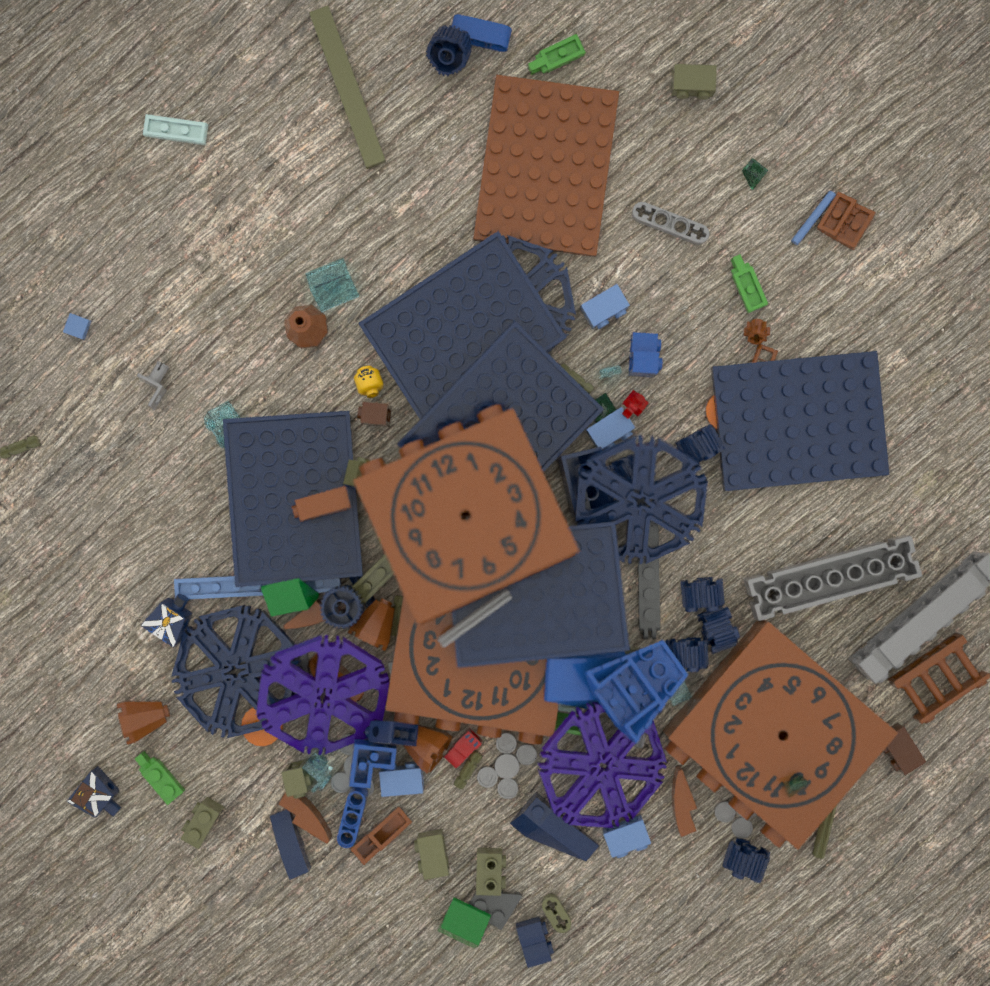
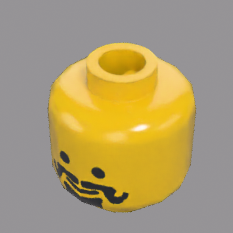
M370 365L359 368L354 375L357 391L362 396L373 398L378 396L379 391L383 389L384 384L380 371Z

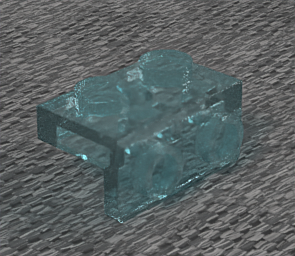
M229 401L208 411L204 417L205 426L214 433L218 445L224 449L223 419L240 418Z
M315 752L302 767L317 780L310 790L313 793L317 789L321 791L332 777L330 772L333 769L327 764L328 760L323 755H317Z

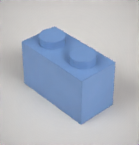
M618 284L583 303L580 309L592 329L596 327L601 329L608 325V320L614 316L618 319L627 313L626 309L630 305Z
M622 407L585 430L596 448L602 447L605 450L615 445L614 441L621 438L623 441L633 435L631 430L635 426L630 419H627L622 414L624 411Z
M415 761L406 762L403 766H396L395 763L394 769L381 768L379 771L381 797L421 794L424 792L423 770L419 768Z
M641 815L635 816L633 820L630 818L629 822L625 820L619 822V827L613 824L614 828H602L612 858H622L628 855L630 851L635 849L636 851H641L651 844Z

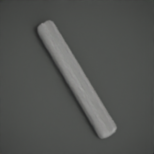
M504 589L438 637L439 643L446 647L512 599L509 591Z

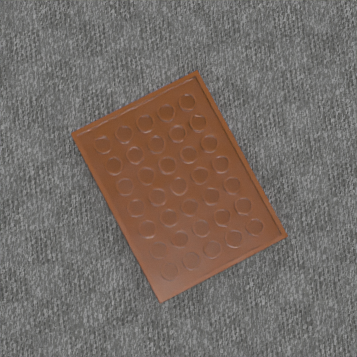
M496 74L473 240L483 241L499 231L506 238L507 244H509L507 236L509 235L555 252L596 257L619 91Z

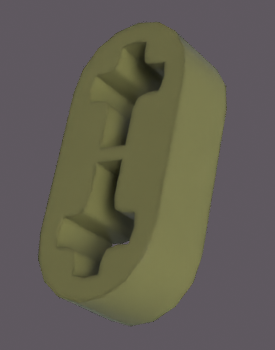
M555 894L545 895L542 899V909L553 928L559 933L569 931L571 928V918L562 902ZM547 901L555 902L556 911H553L550 906L547 907ZM558 915L562 920L566 919L565 926H562V924L557 925Z

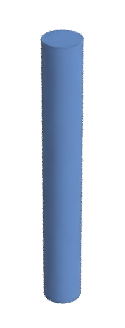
M829 191L792 238L791 241L795 245L801 242L835 198L836 194L833 191Z

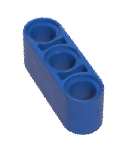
M454 15L451 27L456 26L460 30L467 31L470 35L469 41H471V45L500 52L508 50L512 28L509 26L465 15Z
M352 787L348 794L337 836V842L343 848L352 847L357 839L368 798L367 788ZM353 794H360L362 799L354 798ZM354 813L357 818H350L348 814ZM343 833H350L352 837L347 838Z

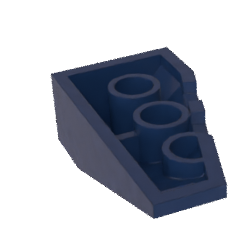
M537 791L510 821V824L526 838L585 862L599 847V844L578 826L565 823L562 819L564 814H561L558 818L553 813L549 802Z

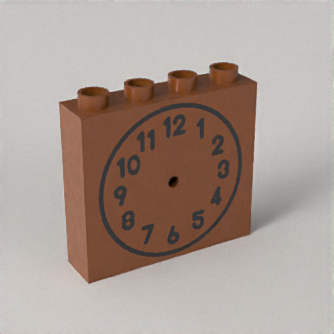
M500 404L489 407L477 414L480 421L479 424L465 430L461 422L449 425L438 432L441 441L428 447L424 446L422 440L411 442L398 450L401 459L385 465L383 458L371 460L359 467L362 476L353 480L416 624L419 626L579 553L574 538L513 408L503 412Z
M403 596L386 703V711L395 712V721L419 724L420 716L436 718L435 727L448 731H460L461 723L478 725L477 734L492 738H500L502 736V729L519 732L518 740L529 744H543L544 736L551 737L553 735L559 704L544 701L547 659L457 668L455 640L446 647H443L438 641V637L453 627L452 612L419 626L416 624L405 596Z
M757 620L736 644L737 646L730 651L663 729V732L671 740L664 749L682 765L690 757L702 767L696 775L697 778L713 792L716 793L723 785L733 793L734 796L728 804L744 819L748 821L754 813L762 818L766 824L761 828L760 832L778 848L787 840L799 850L890 744L898 732L769 621Z

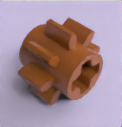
M756 318L751 322H747V327L744 328L743 334L748 336L747 342L761 344L763 341H767V336L770 335V327H766L767 321Z

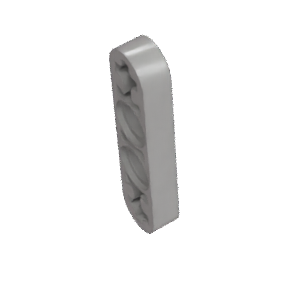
M638 202L632 209V217L635 221L690 243L701 245L709 238V229L705 225L654 205ZM641 207L645 208L644 212L649 215L651 213V210L654 211V214L651 217V221H648V215L643 214L642 217H639V212H637L636 209L640 210ZM662 214L666 217L667 221L664 225H658L655 222L657 215ZM683 222L686 230L682 233L677 232L674 228L675 223ZM690 226H693L691 231L698 232L699 230H702V235H704L705 237H701L699 240L696 238L697 235L692 232L689 236H687L686 234L688 233Z

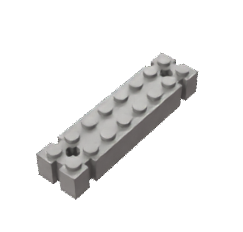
M901 535L887 539L888 545L887 542L879 541L767 572V578L760 574L743 578L747 595L754 597V602H750L754 619L761 621L775 617L774 611L787 614L897 584V578L908 581L923 577L918 560L912 559L911 553L916 552L912 536ZM892 557L895 558V561L890 564ZM769 590L775 592V594H772V598L767 596L770 593Z
M973 551L957 568H953L872 637L862 649L859 648L852 654L848 660L865 679L875 684L886 680L889 676L888 671L891 668L897 669L905 663L904 659L909 655L916 654L924 642L934 639L937 636V631L942 627L949 626L958 613L962 614L967 611L971 602L982 598L986 594L985 590L990 585V553L981 554L980 552Z

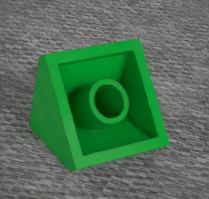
M299 578L261 586V591L271 617L308 610L319 597L317 591Z
M453 897L437 931L475 949L481 942L491 915Z

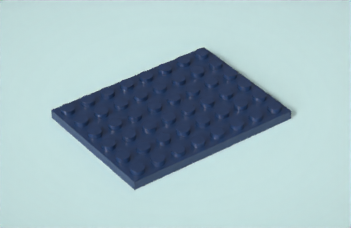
M499 231L358 323L419 419L513 321H516L545 351L566 339L565 334Z
M513 321L397 442V445L402 448L411 442L422 440L424 446L428 447L441 441L438 435L441 429L458 422L462 423L464 430L480 423L477 414L489 407L500 404L503 412L514 409L537 461L544 472L595 420L604 408L516 321Z
M877 351L711 367L717 432L725 450L720 452L723 491L890 475Z
M335 411L223 419L235 587L269 585L298 578L302 581L363 576L356 487L343 484L348 461L353 460L350 412ZM346 486L351 506L350 510L300 522L299 518L294 517L292 506L296 505L295 500Z
M615 522L568 526L579 549L577 555L452 611L453 626H455L504 589H507L512 596L511 600L455 640L457 668L629 651Z

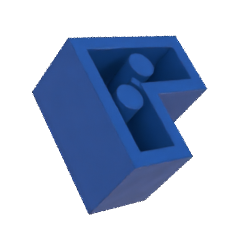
M637 332L631 334L628 376L653 378L662 370L663 360L659 358L661 339H658V334Z
M354 739L349 786L370 788L373 767L394 769L397 752L396 745Z

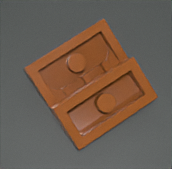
M838 192L818 224L817 229L840 244L855 250L875 217L876 212L857 204L856 199Z

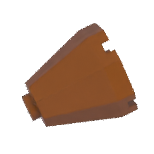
M312 304L294 307L284 320L286 337L301 349L318 347L323 338L329 333L326 315Z
M383 598L380 601L375 600L364 611L359 621L350 626L348 633L353 635L356 632L355 637L377 648L383 645L381 650L386 651L390 644L395 611L391 607L393 603Z
M126 700L116 704L117 709L122 708V712L118 713V718L124 738L129 737L126 741L127 745L136 743L167 722V717H170L168 705H163L162 701Z
M414 724L418 725L417 745L404 746V748L419 768L428 774L434 770L444 755L442 754L444 750H448L453 736L445 731Z

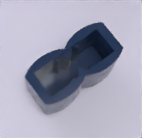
M540 916L516 923V930L527 967L531 968L551 962V954H554L551 941L547 942L545 937L546 934H549L546 922H541Z

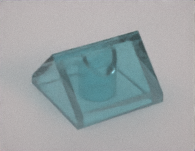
M344 258L305 273L309 288L321 312L359 297Z

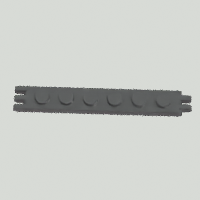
M644 497L641 499L636 498L638 505L641 502L646 503ZM650 520L648 546L655 548L659 546L658 524ZM643 556V563L639 564V557H637L639 631H643V639H648V631H651L652 639H656V631H660L659 558L645 564L646 556Z

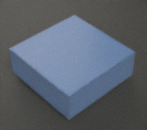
M70 313L63 332L85 340L91 320Z

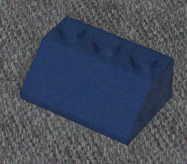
M602 447L557 458L571 518H575L578 473L582 476L581 468L586 471L591 470L592 467L588 466L586 461L588 459L591 460L590 456L601 452ZM594 485L587 486L585 508L587 510L593 511L614 501V497Z

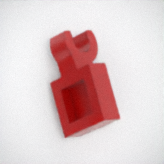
M633 390L622 403L627 407L622 414L627 419L633 413L638 417L649 402L645 400L643 395Z

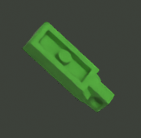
M575 34L539 51V54L535 56L536 60L528 63L530 74L533 75L540 71L543 74L549 73L585 56L586 52L578 35Z
M741 254L732 257L730 260L734 269L731 270V276L747 313L768 305L753 267L750 266L749 262L744 264Z
M145 751L135 758L141 767L139 771L167 805L185 791L160 759L150 758Z

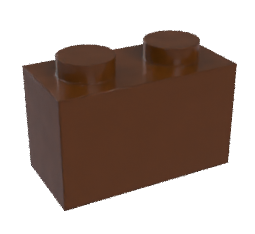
M362 402V406L358 407L357 417L361 420L360 423L364 425L390 427L392 407L384 403Z
M896 723L892 728L898 734L884 749L883 753H888L891 758L889 763L896 772L900 771L902 774L907 775L925 764L926 760L905 727Z

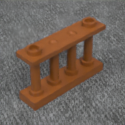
M954 633L887 679L891 686L897 689H904L919 711L918 714L913 716L917 722L921 724L931 722L936 714L974 688L984 686L987 683L986 680L990 678V673L982 670L978 672L963 651V645L968 642L963 635ZM951 653L956 654L971 676L962 684L945 662V657ZM933 665L939 666L954 688L944 696L928 674V669ZM917 676L922 678L937 700L927 708L911 686V680Z

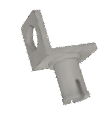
M157 361L149 376L145 377L140 373L137 375L141 381L157 389L148 404L154 411L166 393V389L160 382L167 370H169V367L160 361Z

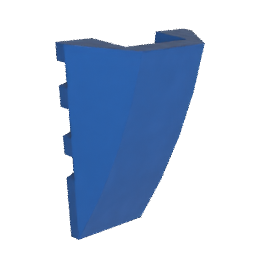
M664 640L584 672L592 694L614 725L635 744H637L641 735L653 723L654 718L662 711L666 702L674 695L688 676Z
M619 651L547 659L544 701L587 709L586 703H589L593 707L592 702L598 701L590 690L584 672L626 655L625 652Z

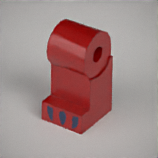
M469 727L454 742L453 746L443 757L454 768H457L475 749L482 745V739Z

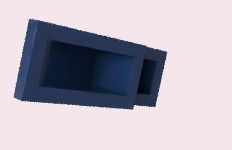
M285 809L270 815L276 843L289 880L308 873L311 865L304 850L305 844L297 825L292 823L294 819L292 812Z

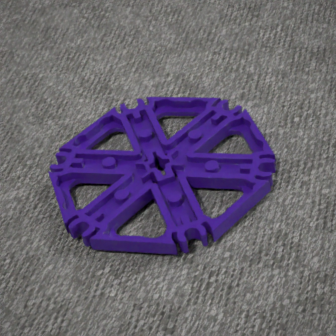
M322 635L276 652L275 656H271V663L275 665L269 666L264 664V669L261 671L256 708L257 719L266 718V720L262 721V728H265L267 733L304 753V749L307 746L308 754L311 753L312 748H318V754L321 755L325 747L324 754L326 755L353 744L354 739L364 740L367 738L365 729L367 726H370V722L383 721L390 684L388 673L380 674V672L385 670L384 664H382L381 660L343 637V641L340 644V637L337 635L336 640L332 643L328 642V635L324 636V642L321 643ZM308 652H317L318 660L315 677L295 666L290 661ZM344 654L352 655L367 666L337 678L340 659ZM273 682H278L296 693V695L276 703L267 704L269 685ZM325 688L326 696L323 699V703H321L320 696ZM370 689L379 691L377 706L374 711H369L351 700L350 697ZM309 714L306 737L304 739H296L281 730L282 724ZM331 714L355 728V733L334 742L328 740Z
M592 702L593 707L586 703L587 711L582 713L579 707L576 708V713L572 710L541 748L543 751L540 752L542 758H547L544 763L538 762V766L541 768L538 769L553 813L558 818L562 813H565L562 818L565 823L576 826L614 828L612 825L613 821L619 827V819L623 817L626 822H629L630 817L633 820L663 783L661 780L665 776L662 773H658V770L667 768L662 763H667L654 720L649 728L644 731V733H647L652 747L651 756L648 758L626 756L635 743L619 729L607 742L599 719L600 714L605 712L599 702ZM578 726L586 752L559 750L557 744L570 727ZM600 763H605L607 765L606 768L600 767ZM552 773L580 775L565 795L561 797L556 796L550 779ZM619 779L646 781V784L633 801L627 802ZM599 789L605 805L604 814L601 816L580 814V811Z

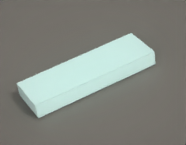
M146 114L143 135L151 138L206 145L208 124Z

